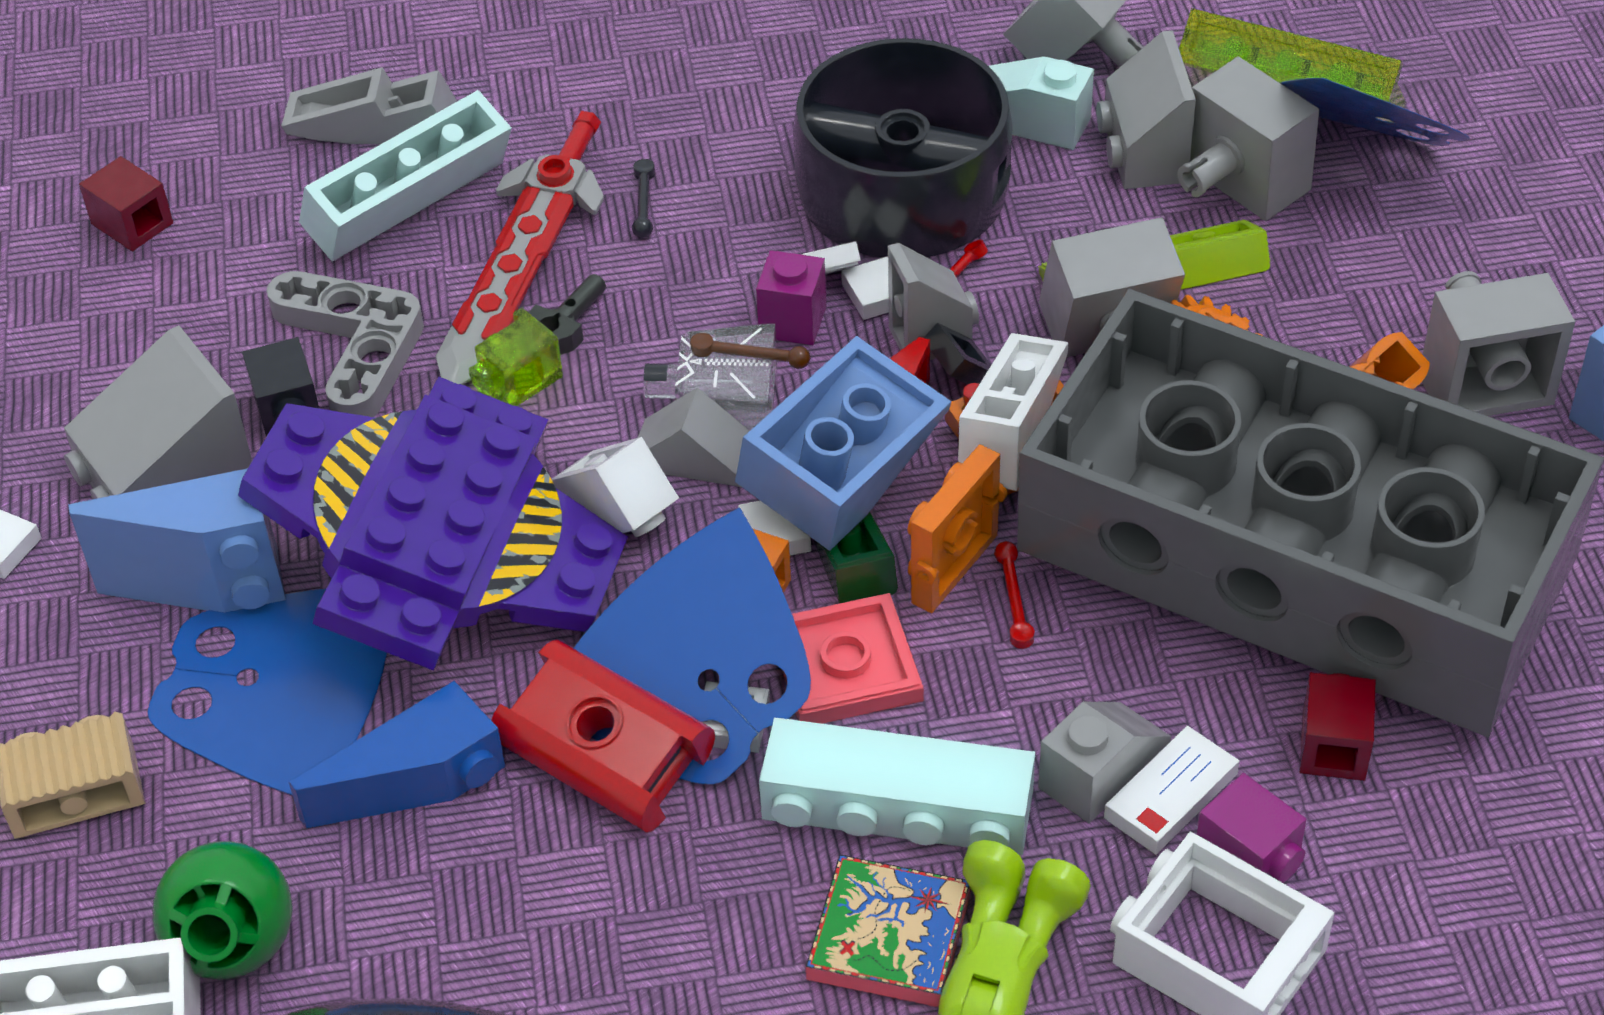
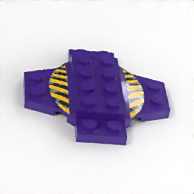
M439 376L429 395H424L417 410L400 411L377 418L286 403L242 477L238 493L241 499L297 538L302 539L311 534L318 539L320 547L325 554L322 566L331 577V581L317 606L312 624L433 671L454 628L476 625L480 614L496 609L509 610L512 622L587 632L594 623L628 538L624 533L554 486L550 475L542 463L535 457V452L544 435L549 419Z

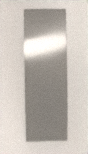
M381 67L290 92L281 127L288 135L318 141L346 144H382L456 103L457 100L439 70L391 82L385 70Z

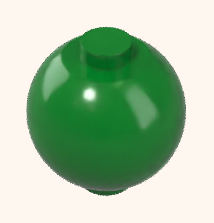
M232 841L206 843L187 851L177 858L163 874L157 886L152 907L153 925L157 939L181 938L185 950L191 955L190 964L193 972L199 977L214 980L242 977L265 965L284 943L289 932L293 912L288 882L275 862L254 847Z

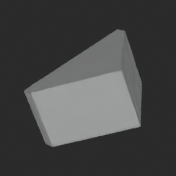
M698 387L645 418L638 437L643 438L665 475L741 487L735 483L742 439L750 430Z

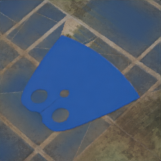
M1305 78L1280 82V84L1319 108V117L1434 146L1450 145V142L1446 140L1465 141L1470 139L1468 135L1440 122L1325 78ZM1376 117L1385 118L1393 122L1383 121ZM1415 124L1433 126L1447 131L1449 134L1429 131ZM1400 129L1415 132L1424 135L1429 139H1420L1412 137L1401 132H1398L1397 130Z
M740 507L698 531L647 569L606 608L574 647L575 650L701 722L709 720L718 721L725 726L728 731L729 742L724 753L716 759L706 761L704 766L692 759L679 778L699 784L713 785L723 782L748 759L750 745L756 735L764 728L772 726L774 717L791 718L804 705L811 690L809 664L794 618L774 569ZM766 664L777 665L783 669L787 676L785 693L780 699L769 704L758 703L752 699L748 691L749 677L755 669ZM713 669L719 675V684L712 691H704L698 685V677L703 671ZM603 728L597 731L592 738L596 741L602 740L611 733L613 728Z
M327 588L285 594L286 600L265 604L255 609H239L230 612L208 610L189 618L179 629L172 646V654L176 658L175 669L168 679L162 681L156 687L148 706L147 714L150 722L157 730L180 746L245 778L292 795L289 781L357 740L376 696L387 653L312 624L317 606ZM223 627L233 632L235 644L225 655L206 657L202 656L196 649V640L200 634L208 629ZM245 669L256 670L259 674L256 683L249 686L240 685L237 682V676ZM198 687L210 693L212 697L211 706L202 716L194 719H184L173 713L171 708L172 701L181 691Z

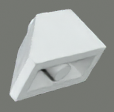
M642 437L593 450L552 478L554 486L622 533L632 531L635 537L641 536L661 524L666 519L662 510L679 499Z

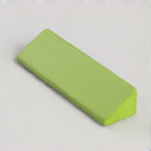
M1245 219L1170 235L1185 273L1181 290L1264 272L1270 268L1267 231ZM1047 262L1041 263V266H1038L1042 280H1044Z

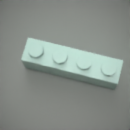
M477 90L305 186L299 223L333 262L501 165L511 127L482 93Z
M774 717L759 779L762 819L777 821L789 827L807 825L842 830L854 836L873 834L902 838L920 845L938 843L968 847L975 841L989 840L1006 845L1017 854L1023 855L1033 795L1035 752Z

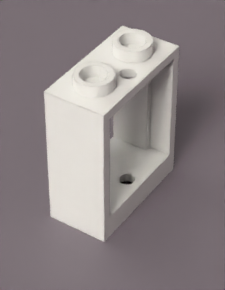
M1190 831L1174 852L1165 849L1159 855L1148 875V886L1138 899L1129 896L1123 901L1110 927V931L1116 934L1113 964L1197 1014L1280 1015L1326 952L1335 912ZM1190 889L1279 939V942L1244 989L1154 937Z

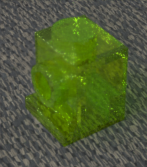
M522 307L513 312L514 323L498 333L492 334L485 341L474 347L477 363L469 367L470 379L480 393L487 396L491 395L493 398L513 406L520 405L563 377L558 336Z

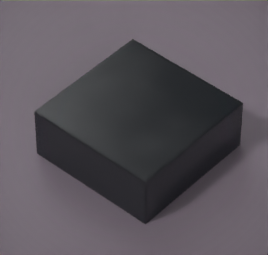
M936 323L924 337L930 339V350L948 375L966 384H980L991 367L990 362L971 338L944 325Z

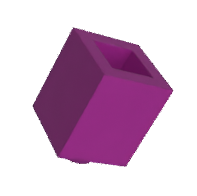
M769 251L756 287L758 329L762 328L759 331V338L814 346L827 307L825 258Z
M1242 773L1200 811L1197 835L1284 883L1294 875L1304 860L1306 851L1302 848L1307 819L1248 775Z

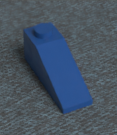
M453 681L289 781L300 821L306 828H312L452 801L471 788H477L486 784L496 772L505 767L497 726L464 690Z

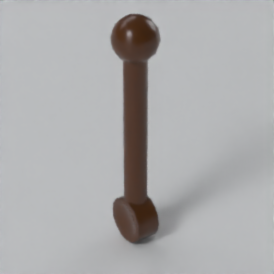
M707 333L695 334L690 339L691 352L697 357H707L712 352L789 362L796 369H802L810 362V353L802 346H796L791 350L713 341L712 336Z

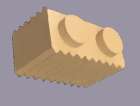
M114 711L110 717L93 715L75 722L71 727L62 725L58 731L49 728L45 734L39 732L24 733L14 739H10L6 744L0 743V803L14 839L145 804L136 752L122 713Z

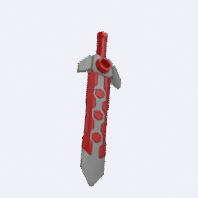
M581 110L559 155L547 154L539 156L535 163L534 159H530L505 174L496 189L498 196L520 195L499 234L495 242L496 246L471 294L462 304L436 354L441 378L464 385L489 370L516 319L515 314L541 263L547 258L573 206L578 201L579 206L592 215L598 213L604 201L603 193L592 170L586 172L585 165L580 161L591 138L601 124V121L594 113Z

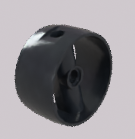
M913 38L877 40L853 46L833 55L814 69L801 87L793 123L795 178L806 215L812 224L827 238L839 245L856 242L859 253L873 257H887L888 245L900 243L925 257H931L950 252L968 244L983 234L996 220L1002 210L1011 175L1012 118L1008 96L1002 81L982 60L960 48L931 40Z

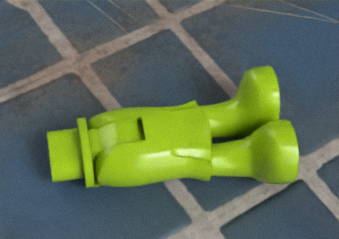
M989 840L975 841L968 846L963 861V876L975 896L974 911L970 923H966L962 927L961 949L942 990L938 1015H1024L1037 970L1049 957L1046 946L1059 923L1080 911L1091 888L1090 879L1077 866L1064 860L1052 858L1038 860L1033 866L1028 880L1023 913L1019 926L1016 927L1006 922L1019 898L1025 881V864L1020 855L1006 845Z

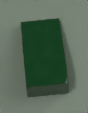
M870 512L830 551L814 540L829 582L839 603L887 593L893 595L897 592L898 584L894 554Z

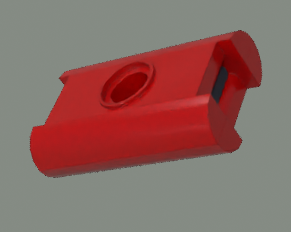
M550 641L538 652L544 662L543 667L512 708L509 709L499 704L493 713L491 721L498 728L501 745L646 833L653 831L666 818L659 805L692 759L704 766L714 746L715 730L562 641ZM603 728H613L606 738L599 741H590L597 731Z

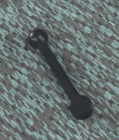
M640 159L633 165L634 176L639 179L638 216L632 224V231L638 238H647L653 231V224L648 219L649 180L655 176V165L649 159Z

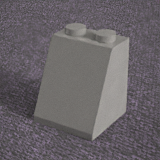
M179 325L161 336L64 427L71 448V452L64 455L65 462L79 486L89 483L93 488L90 490L92 499L247 469L252 462L234 392Z

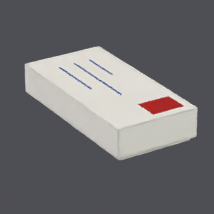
M1187 725L1105 804L1104 819L1157 855L1238 774L1239 760Z

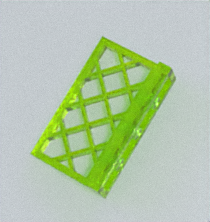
M1191 8L1179 47L1184 66L1214 73L1239 56L1279 83L1295 79L1325 78L1399 107L1405 108L1407 102L1398 85L1403 67L1402 60Z

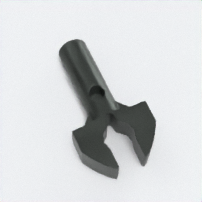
M597 274L589 275L556 309L550 310L535 304L526 314L525 318L529 348L532 349L543 335L551 333L545 339L548 357L574 351L584 340L582 324L576 321L606 290V283L602 277Z

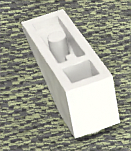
M1015 333L1010 334L959 417L958 462L963 463L975 448L981 444L1001 454L1000 483L1006 489L1015 491L1018 489L1019 453L1051 406L1068 353V342Z

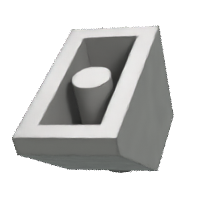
M900 243L888 245L889 329L899 349L902 350L918 337L924 338L936 323L972 339L973 325L979 323V311L972 292L963 291L952 270ZM930 350V360L936 359Z
M1083 701L1041 741L1038 788L1090 824L1105 809V804L1171 742V736L1121 702Z

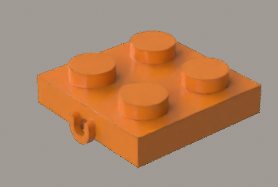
M981 444L975 448L963 463L957 462L950 468L940 490L929 502L923 501L915 508L908 523L907 531L911 535V559L908 564V574L911 576V603L931 614L998 536L999 502L1004 501L1007 497V490L1000 483L1001 454Z

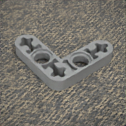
M290 271L275 277L268 284L266 291L273 318L279 323L352 338L326 384L325 391L330 410L375 417L383 406L423 332L424 323L419 300L413 294L401 290L302 271ZM355 303L359 305L352 312L344 314L332 312L334 307L340 304ZM384 351L389 353V356L380 362L367 363L361 360L370 352ZM358 381L361 382L363 393H357L360 389Z

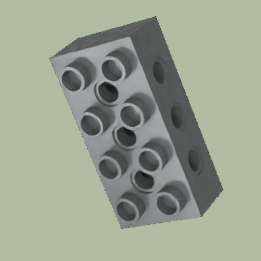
M1128 289L1019 453L1017 550L1327 674L1342 673L1352 677L1376 679L1375 693L1489 738L1578 556L1604 457Z

